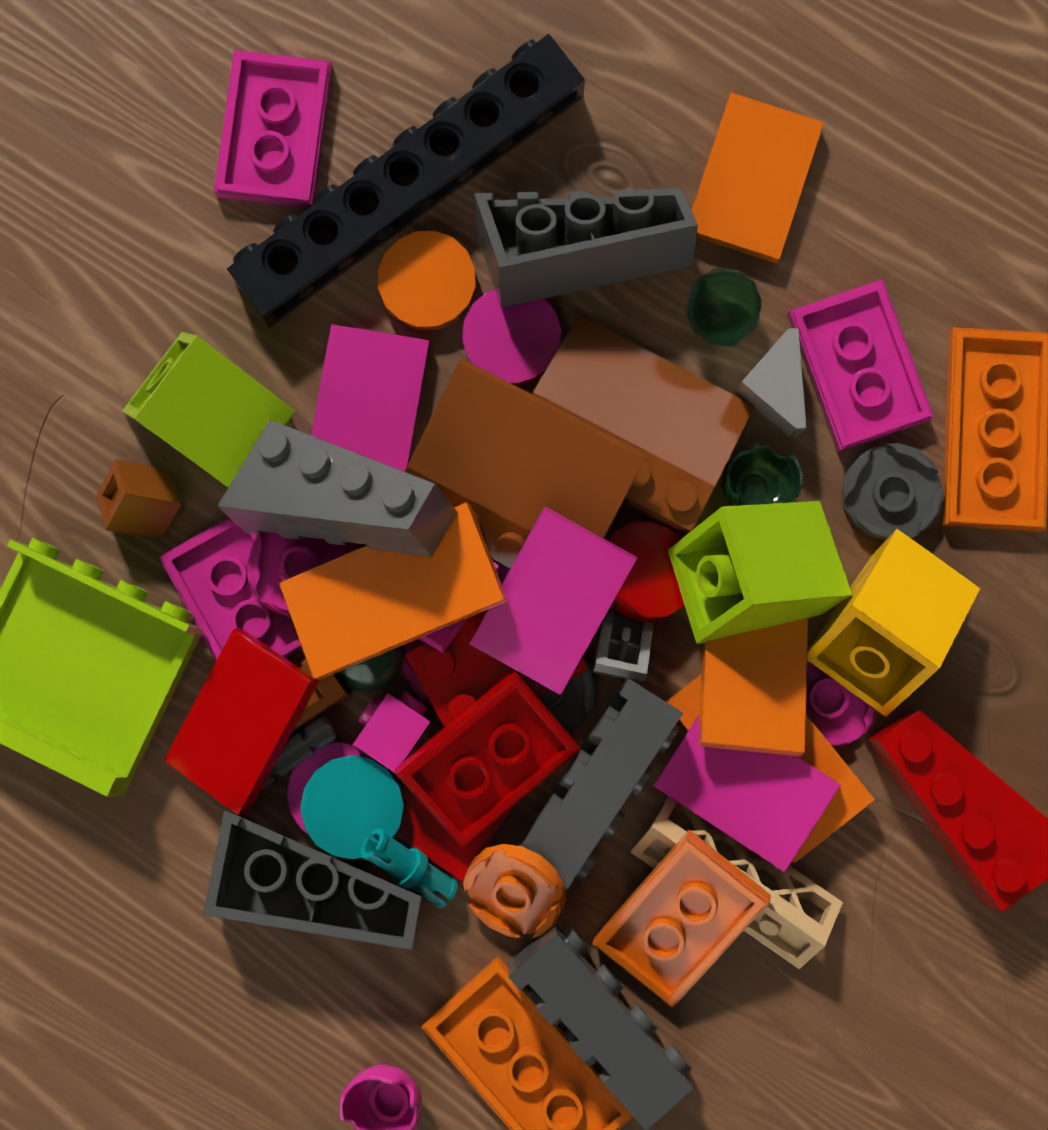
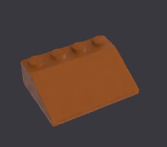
M580 315L576 318L532 395L648 454L622 505L660 525L669 527L672 531L683 537L691 532L696 525L755 406Z
M462 358L458 362L404 472L436 484L453 507L466 502L472 506L491 558L511 569L545 506L604 539L648 454Z

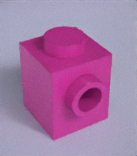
M403 691L399 698L392 693H387L383 701L375 696L358 720L365 727L353 745L396 774L395 768L409 758L433 723V721L424 716L429 707L406 691Z

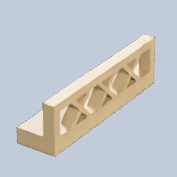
M668 795L666 796L653 821L636 840L630 851L633 855L655 869L687 832L668 819L673 809L676 808L691 819L695 830L692 832L717 851L714 841L722 840L731 846L737 860L729 862L771 894L770 903L744 930L747 934L798 969L802 968L825 947L842 907V901L790 865L783 872ZM764 869L773 875L780 890L772 891L763 885L756 870ZM799 899H808L824 910L819 923L804 913Z

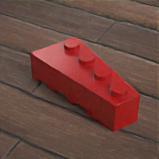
M905 710L866 738L868 744L986 906L1004 912L1048 879V818L921 710Z

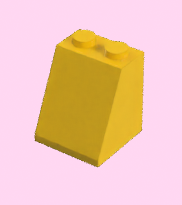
M898 529L870 557L850 586L852 595L837 605L807 649V660L885 717L941 667L980 590L974 583Z

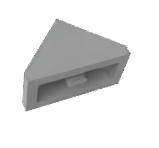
M798 328L787 329L735 391L747 402L755 405L754 408L788 437L799 436L806 429Z
M612 603L601 622L591 672L624 680L631 679L638 683L645 682L654 622L642 623L624 617L614 609L616 606Z

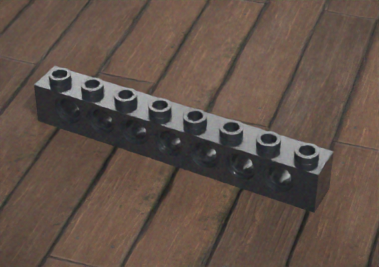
M547 34L538 42L531 39L522 44L513 53L512 61L498 71L495 68L485 71L474 81L473 89L457 100L456 97H452L441 103L433 112V118L420 128L412 126L404 130L396 137L393 142L394 147L379 158L376 155H372L363 160L354 169L353 177L339 187L336 184L326 187L314 198L313 206L299 216L291 214L285 217L274 227V234L259 245L252 243L245 246L234 256L232 260L234 263L226 269L269 328L584 97V77L550 34ZM519 84H529L537 92L531 97L520 98L512 93V89ZM482 112L491 113L498 119L489 127H479L472 122V119ZM441 141H451L458 146L455 153L446 157L438 156L432 151L434 146ZM408 169L418 174L416 181L408 186H400L392 181L396 173L401 170ZM370 198L379 203L377 209L369 215L363 216L353 212L355 204L361 199ZM332 227L338 231L336 239L330 244L319 245L313 242L314 235L321 228ZM292 256L298 259L297 266L291 273L280 275L273 272L274 265L280 258Z

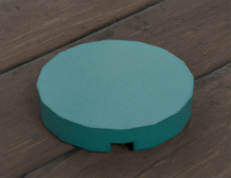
M350 755L330 760L314 772L304 788L300 810L304 828L316 846L335 857L358 859L362 858L360 850L367 836L378 844L379 841L371 835L373 830L382 829L390 837L393 838L402 824L404 801L401 785L388 768L373 758Z

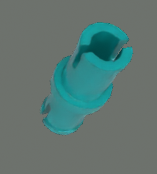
M375 829L371 832L372 837L379 841L378 844L368 836L365 838L360 850L361 857L390 874L395 885L405 890L411 888L437 908L448 905L447 901L439 896L440 893L449 900L454 898L458 887L457 881L428 863L427 856L417 848H406L387 835L382 829Z

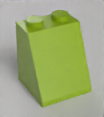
M185 332L180 333L122 410L228 488L268 422L273 420L292 428L293 423L289 419L295 413L293 408L199 336Z
M820 501L721 507L668 549L696 644L822 615L852 595Z

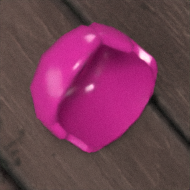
M381 1063L362 1069L340 1095V1121L351 1123L355 1130H414L421 1120V1091L415 1080L405 1070Z

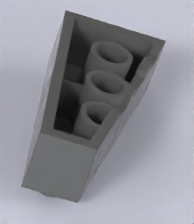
M682 188L616 190L614 197H596L589 194V190L569 191V198L538 199V192H517V199L493 200L492 193H474L476 234L501 308L694 266L698 224Z
M270 420L217 506L245 533L261 535L262 531L280 534L283 538L301 540L302 536L324 539L328 544L346 546L347 542L366 544L375 550L429 557L433 556L457 514L456 509L436 484L273 420Z
M631 679L623 680L580 747L581 750L575 755L518 846L525 847L546 859L557 870L566 889L569 888L573 880L581 884L597 860V857L591 854L602 836L609 840L620 825L625 814L619 810L630 793L637 796L652 773L648 766L658 751L664 753L679 730L676 724L683 713Z
M224 810L203 915L415 950L424 898Z
M556 924L545 935L534 938L508 961V978L520 991L526 985L529 986L531 989L529 995L541 1015L550 1025L554 1024L556 1026L560 1023L566 1030L563 1035L571 1048L590 1067L593 1064L597 1066L600 1070L598 1076L603 1084L645 1130H648L694 1089L686 1075L692 1067L672 1044L666 1049L659 1044L652 1035L658 1029L657 1026L638 1004L630 1010L623 1002L618 993L624 988L604 964L596 970L584 954L590 948L574 928L569 925L562 930Z

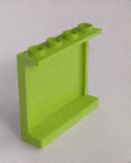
M33 537L29 545L10 539L7 547L18 551V554L0 589V744L106 797L125 796L204 629L191 623L190 620L193 613L180 606L165 601L162 608H159L145 601L149 592L136 585L120 579L116 587L101 580L104 570L76 558L72 566L57 559L61 550Z

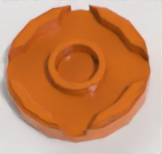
M415 231L399 238L385 252L378 268V291L386 310L401 323L418 331L440 330L456 323L469 308L470 303H472L476 293L475 267L468 251L453 237L437 231Z
M500 844L485 848L472 861L463 882L464 892L468 890V895L471 898L469 906L473 913L489 928L508 937L520 938L522 934L533 933L532 938L545 935L556 926L566 903L565 884L557 870L540 854L522 846Z

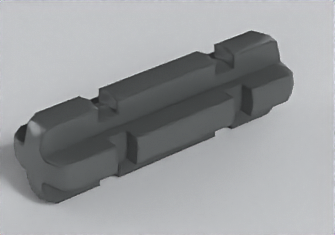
M319 714L306 723L307 727L304 731L299 728L290 735L261 790L275 782L274 777L277 774L280 776L285 775L315 754L313 749L317 746L322 749L335 740L337 731L327 716Z

